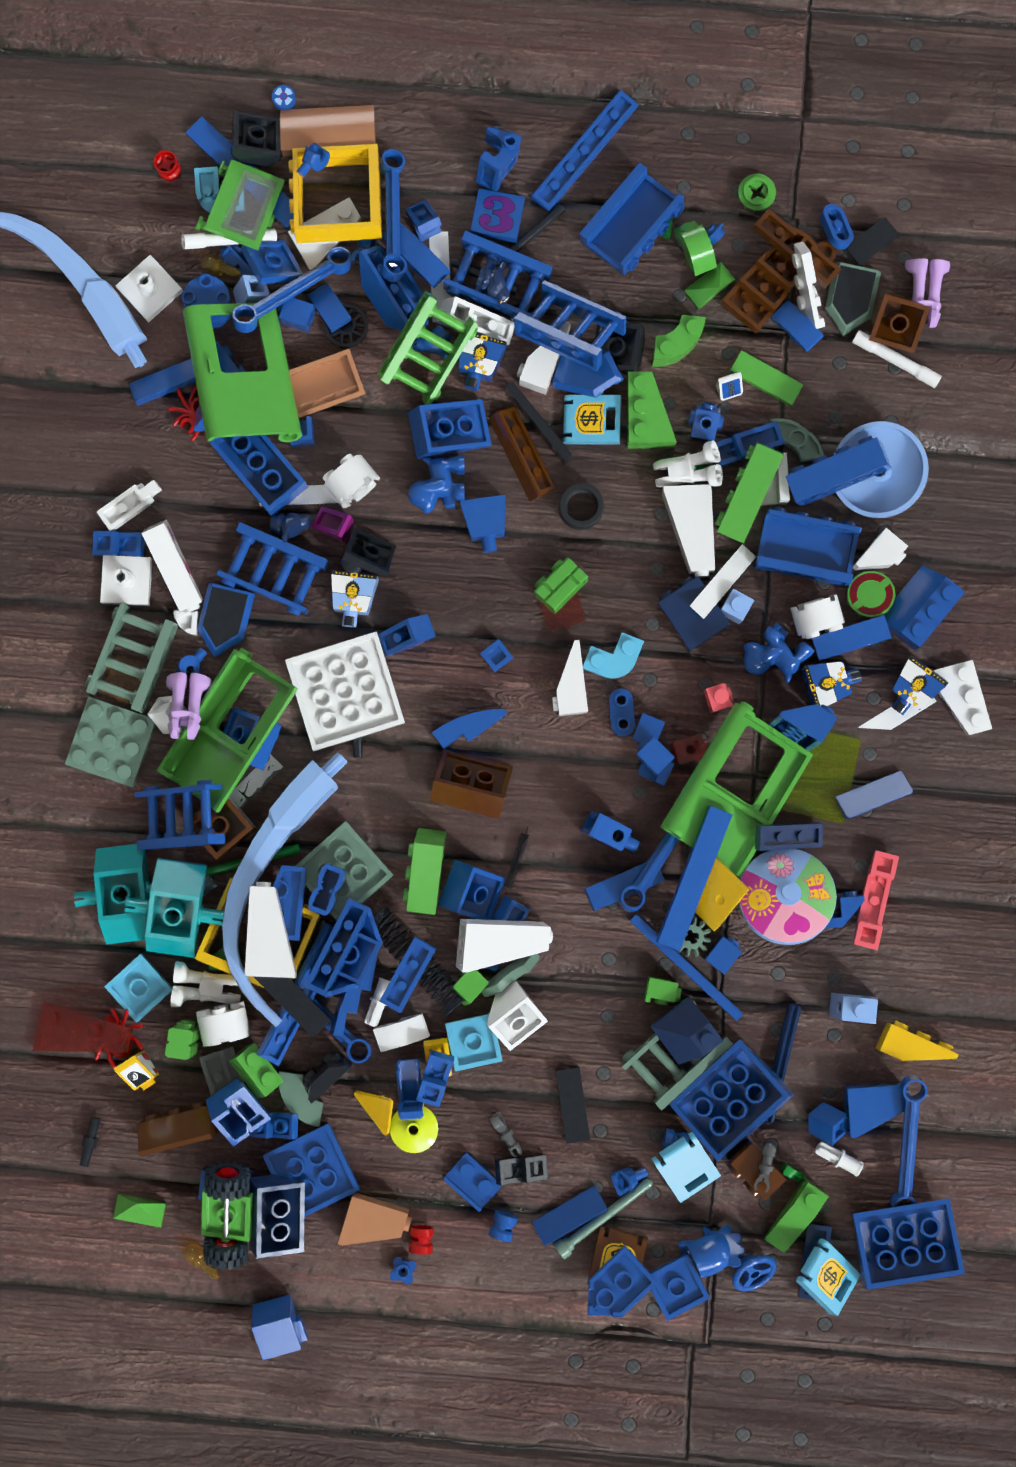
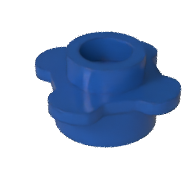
M713 223L707 228L706 232L712 245L725 234V231L722 229L723 223L717 225Z
M396 1257L393 1260L394 1268L390 1273V1279L392 1281H403L406 1285L413 1282V1270L417 1267L416 1262Z

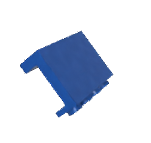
M639 163L579 233L580 242L625 276L628 271H633L636 268L642 254L648 253L652 249L654 240L658 235L662 236L667 231L669 222L674 217H679L685 207L684 196L680 193L677 196L649 176L647 174V167Z
M772 507V509H768L765 512L755 569L844 587L852 584L853 574L851 573L858 537L862 531L861 527H857L856 523L851 521L833 522L832 518L819 516V519L809 517L810 514L805 512L787 513L786 509L781 507Z

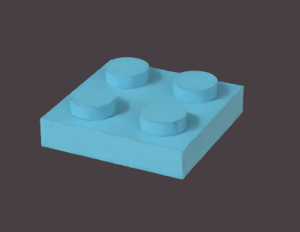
M143 954L136 957L104 986L125 1010H129V1015L136 1023L170 994L173 988Z
M490 1013L445 1023L451 1054L454 1056L453 1064L455 1071L503 1061L498 1037L487 1025Z

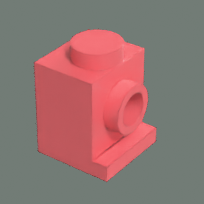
M722 683L703 691L710 714L733 707V695L726 684Z

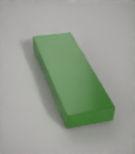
M742 350L729 372L731 374L741 372L743 381L790 407L803 387L802 383Z

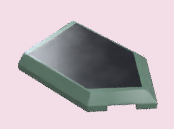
M837 262L835 264L841 268V271L830 283L825 310L838 326L842 336L872 318L881 272Z

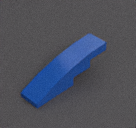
M377 956L362 986L341 993L329 1034L343 1036L347 1012L357 1014L361 990L371 991Z

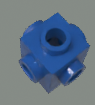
M703 402L696 405V410H691L688 424L692 425L691 437L715 440L716 431L722 429L724 416L720 415V408L716 407V404Z

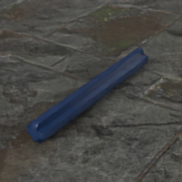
M789 1003L787 1006L772 1068L783 1082L801 1012V1006ZM776 1112L766 1122L773 1123Z

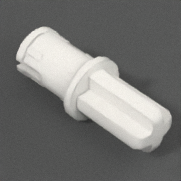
M379 977L373 998L370 997L369 999L371 1003L364 1023L373 1027L378 1026L383 1009L386 1006L379 1001L390 981Z
M820 1141L816 1146L815 1153L834 1163V1167L837 1168L839 1166L856 1177L862 1171L864 1163L847 1155L845 1150H838L824 1141Z

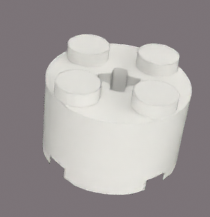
M352 454L346 455L340 461L341 465L335 471L333 469L328 471L322 478L325 481L324 485L343 508L351 506L349 501L355 499L356 502L361 500L376 486L374 480L380 479L362 455L354 457Z
M837 594L830 595L829 598L824 599L822 597L797 605L798 609L797 607L790 608L797 634L802 636V639L817 637L820 635L819 631L824 629L825 632L843 629L842 623L845 621Z
M244 1001L230 1004V1008L229 1004L214 1006V1009L211 1011L210 1009L196 1012L203 1046L219 1045L221 1042H232L250 1036Z

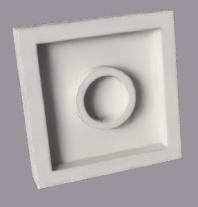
M151 255L116 285V288L148 323L183 292L182 288Z
M103 555L100 603L150 606L152 558Z

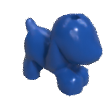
M464 455L447 459L442 457L435 459L424 457L423 461L429 467L431 479L414 482L408 490L409 501L426 514L434 510L439 497H442L444 507L455 509V499L458 501L465 500L464 484L453 483L450 472L457 475H465Z
M775 623L773 628L768 626L764 632V638L768 641L767 645L763 646L755 642H749L744 645L743 665L749 673L761 675L775 664L784 674V682L789 683L792 674L796 673L800 664L814 653V650L807 643L802 642L795 647L793 654L784 642L788 632L781 625Z

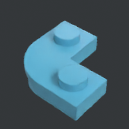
M218 167L194 168L197 199L202 208L210 213L220 190V177L217 173ZM244 190L241 193L233 215L246 214Z
M621 633L613 654L591 646L583 669L607 679L623 677L633 669L644 641Z

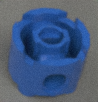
M202 274L191 280L181 296L184 308L202 304H233V298L224 282L209 274ZM212 315L213 329H218L227 324L232 315Z

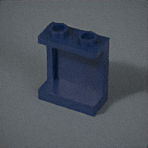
M691 577L686 578L678 584L680 586L678 590L672 592L670 589L659 597L661 601L657 604V607L663 611L684 642L683 646L688 653L730 625L717 604L704 619L690 607L692 602L705 588L699 577L693 580Z

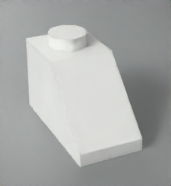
M885 528L856 561L852 569L855 571L889 568L894 563L898 566L907 555L904 551L908 545Z

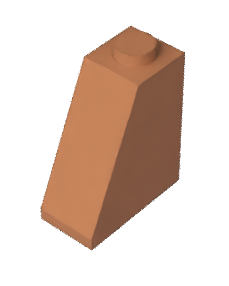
M353 1193L338 1244L343 1246L401 1238L403 1231L408 1232L412 1220V1217L408 1216L410 1209L359 1193Z

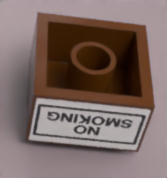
M230 796L219 813L211 808L212 829H214V834H225V844L204 845V847L216 860H221L257 829ZM201 809L193 815L196 835H200L199 830H202Z

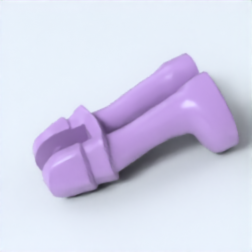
M928 259L906 260L905 270L913 275L912 300L930 306L928 328H935L941 316L939 310L941 308L940 290L942 278L945 273L949 272L950 262L933 259L929 262L928 267ZM927 268H929V297L928 300H924Z
M183 672L167 676V688L173 693L172 710L169 715L170 722L168 723L171 738L178 739L180 726H187V739H195L200 729L202 693H206L212 684L211 678L199 673L190 674L188 711H183L188 676Z

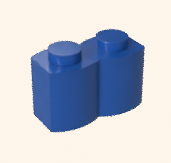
M326 864L321 869L317 881L318 887L312 892L309 899V910L324 916L332 912L337 902V892L345 882V869L332 864Z

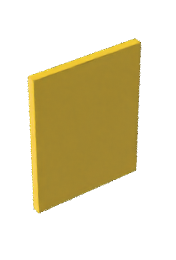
M716 858L695 913L713 931H716L750 889Z

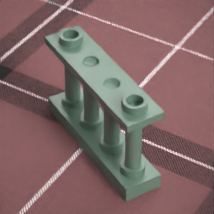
M120 603V606L116 607L113 611V624L93 674H89L86 680V692L95 696L98 689L129 700L130 704H132L131 709L144 714L179 625L165 619L164 624H155L129 614L130 607ZM124 622L155 633L156 637H158L156 645L149 647L119 636ZM115 645L147 656V659H149L147 668L139 669L111 658ZM109 667L139 678L141 683L138 691L132 692L103 681L102 678L106 668Z
M654 1033L635 1051L630 1049L621 1058L623 1060L621 1066L624 1070L632 1066L656 1092L654 1094L656 1098L653 1101L662 1111L726 1052L733 1043L723 1035L721 1037L723 1040L721 1044L705 1056L691 1060L692 1065L684 1070L683 1068L680 1069L656 1043L659 1037ZM648 1049L673 1075L672 1079L674 1081L668 1087L666 1085L662 1086L638 1059Z

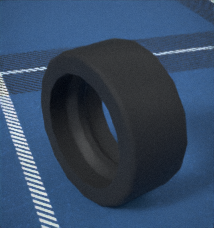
M586 483L573 484L561 495L559 502L560 517L570 528L576 530L590 529L602 518L604 501L601 493L594 486ZM585 493L594 500L595 512L587 520H576L569 514L567 505L573 495Z

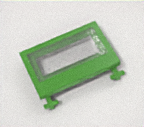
M231 159L229 167L225 166V161H222L217 173L225 175L207 222H204V217L200 216L195 229L198 231H209L252 249L259 250L267 228L271 229L275 219L273 211L285 180Z

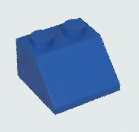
M233 707L223 733L238 743L244 744L261 717ZM275 724L252 760L251 766L264 770L275 741L278 739L281 725Z
M454 860L438 905L474 919L491 920L506 878Z

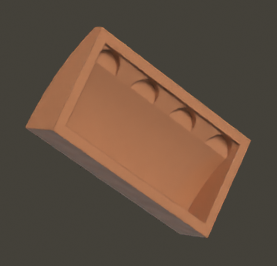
M374 105L280 110V141L283 157H293L292 148H306V146L309 147L312 143H316L320 147L376 144Z
M350 349L289 370L299 418L365 395Z

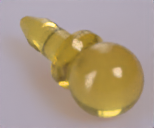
M214 255L205 256L201 263L202 269L207 274L218 276L223 273L230 276H239L241 274L237 268L225 264L223 259H218Z
M191 1243L184 1248L183 1257L187 1262L193 1263L195 1268L200 1267L208 1276L214 1279L219 1278L216 1268H211V1265L207 1266L206 1262L203 1261V1251L200 1245Z

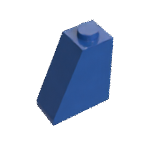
M900 1082L843 1086L845 1114H847V1135L850 1138H857L904 1112L905 1097L900 1091ZM906 1088L907 1095H910L909 1088Z

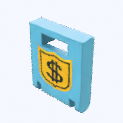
M586 395L564 396L565 402H573V404L564 405L563 434L572 435V437H564L563 444H620L621 395H599L596 398ZM606 408L607 411H615V430H606Z
M819 1239L817 1244L821 1248L814 1247L801 1269V1272L809 1280L798 1276L796 1282L829 1314L838 1316L861 1274L828 1241Z

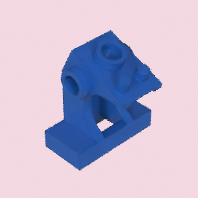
M494 126L493 128H487L485 142L494 147L498 154L492 156L486 151L482 154L479 160L476 183L486 190L498 192L501 182L517 163L521 135H517L512 131H502L497 126Z

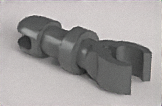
M501 1112L493 1114L490 1122L501 1134L499 1136L501 1141H505L513 1157H517L515 1149L521 1155L522 1148L514 1139L512 1129H508Z
M767 1143L763 1148L762 1164L758 1166L760 1173L754 1184L755 1191L758 1189V1182H762V1178L765 1179L764 1182L767 1185L765 1193L770 1188L769 1175L770 1172H773L774 1167L771 1165L776 1153V1147L772 1143Z

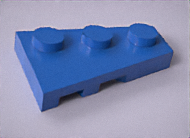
M282 865L272 887L277 888L289 940L300 941L307 868Z

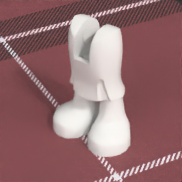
M706 442L701 452L695 454L687 453L681 457L665 458L653 463L654 471L668 469L669 475L655 479L656 487L663 488V486H676L684 483L695 484L698 481H708L711 486L722 485L723 472L720 465H711L696 470L695 465L712 464L721 461L716 442Z
M176 961L173 982L199 983L200 986L199 988L174 985L171 994V1007H180L187 1000L214 1001L226 1004L240 1002V994L222 992L223 984L238 986L231 974H213L205 970L204 972L190 970L184 962Z

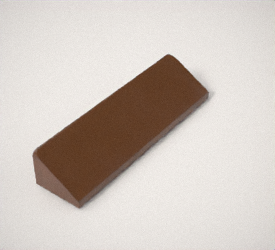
M512 406L496 411L489 418L490 423L529 501H535L555 491L556 488L516 407Z

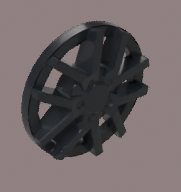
M346 303L342 305L344 308H350L348 312L350 317L354 310L359 312V314L354 319L351 317L350 322L340 327L337 332L331 335L329 333L330 329L325 322L324 330L327 338L334 345L340 348H353L366 338L368 320L365 313L359 307ZM361 317H363L365 324L357 322ZM356 327L363 328V334L355 331ZM341 335L340 342L333 339ZM352 335L358 336L360 338L353 342ZM345 336H349L350 343H344Z

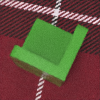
M477 970L462 972L460 974L461 978L453 985V989L464 999L461 1002L464 1006L471 1004L489 984Z

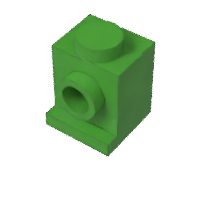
M648 976L643 999L645 1002H650V999L654 998V1003L668 1006L669 1002L679 1003L681 988H678L676 981Z

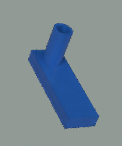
M415 936L379 1002L401 1013L437 948Z

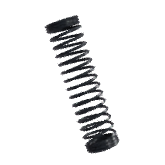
M386 906L374 916L376 925L382 922L378 927L379 933L388 927L381 935L382 941L394 932L383 945V948L388 947L400 937L389 950V953L394 952L406 943L394 956V959H397L407 952L408 948L403 952L402 950L411 942L414 935H411L396 947L409 932V929H406L390 941L404 926V923H401L385 936L398 921V918H395L379 930L393 915V912ZM432 958L420 980L432 970L434 971L421 984L420 988H423L440 975L426 990V994H428L445 981L432 995L431 999H434L451 986L436 1003V1005H439L456 992L455 990L450 992L456 980L447 986L445 984L450 980L451 975L439 981L445 974L446 969L433 976L441 966V963L436 964L427 971L435 961V958ZM456 992L441 1011L448 1015L464 999Z

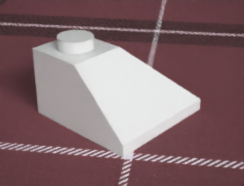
M515 980L501 993L495 994L487 1025L511 1051L547 1023L548 1020Z

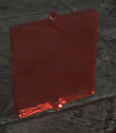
M578 592L556 614H553L539 600L548 632L564 627L569 629L571 625L586 621Z

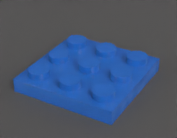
M326 1123L297 1139L263 1154L271 1175L304 1180L305 1217L360 1190V1186L330 1123Z

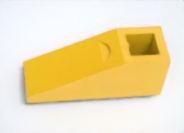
M896 1020L894 1025L886 1022L876 1045V1049L901 1061L957 1059L959 1055L952 1051L953 1046L939 1041L937 1045L930 1041L931 1036L917 1031L915 1035L907 1031L909 1026Z

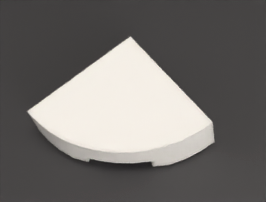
M174 610V618L179 627L185 632L197 636L199 612L191 611L187 613L186 610L181 612Z

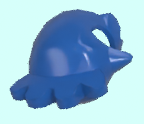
M725 1225L719 1231H710L708 1228L702 1227L704 1232L702 1238L685 1240L678 1243V1246L681 1247L680 1252L682 1254L687 1252L700 1278L714 1275L725 1269L728 1265L733 1268L740 1267L742 1263L739 1257L745 1254L743 1246L738 1245L742 1241L741 1235L739 1233L731 1234L732 1229L729 1225Z

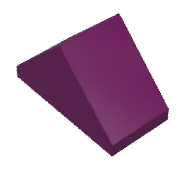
M321 506L311 527L345 543L355 522L349 514Z

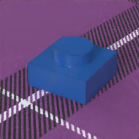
M499 639L480 653L494 673L514 659Z

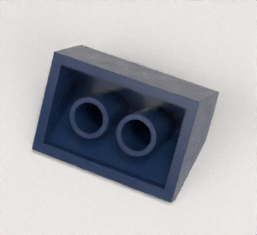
M278 1175L250 1177L249 1192L253 1193L252 1237L249 1241V1248L255 1258L304 1252V1180Z

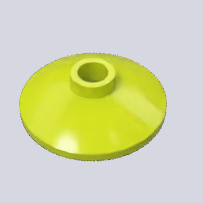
M425 1106L422 1119L401 1120L397 1111L390 1124L391 1138L397 1147L405 1152L419 1153L425 1151L437 1138V1119L433 1112ZM410 1126H416L418 1132L416 1134L410 1133Z

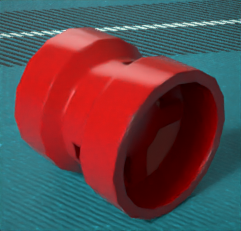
M163 150L156 154L154 157V167L159 176L165 181H175L181 174V166L174 153Z
M410 1226V1236L412 1237V1241L409 1243L410 1253L420 1255L433 1253V1244L431 1243V1237L434 1235L433 1226Z

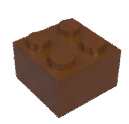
M748 1137L726 1157L729 1161L726 1164L729 1170L739 1180L742 1177L745 1179L743 1184L755 1198L760 1195L766 1200L786 1181L772 1164L771 1166L774 1168L773 1172H770L769 1175L770 1188L768 1192L765 1193L767 1185L764 1182V1178H762V1182H758V1189L755 1191L754 1184L759 1177L760 1169H758V1166L762 1164L763 1154Z

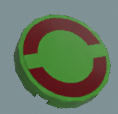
M867 571L855 576L847 591V601L851 610L863 618L873 619L885 615L891 609L895 600V587L891 580L883 573L876 571Z

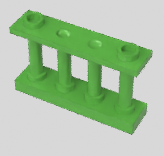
M424 291L377 375L381 381L388 385L392 379H398L424 394L422 396L425 405H430L438 400L441 394L440 388L468 341L475 337L478 331V323L470 316L467 322L464 323L437 308V299L427 291ZM433 316L460 331L454 344L425 329L424 323L427 318ZM421 337L448 352L442 364L440 365L413 350L412 344L414 340ZM409 358L435 372L436 374L430 385L403 372L401 367H399L403 359Z

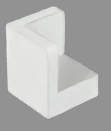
M173 695L158 697L148 713V716L163 734H169L168 723L170 722L169 715L172 710ZM183 706V711H188L186 707Z

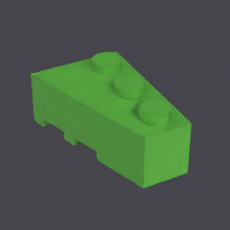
M628 372L626 379L627 449H674L677 441L653 373Z
M418 828L414 843L409 844L408 857H412V865H407L405 880H410L409 889L405 888L403 903H407V912L436 914L444 857V842L447 831Z

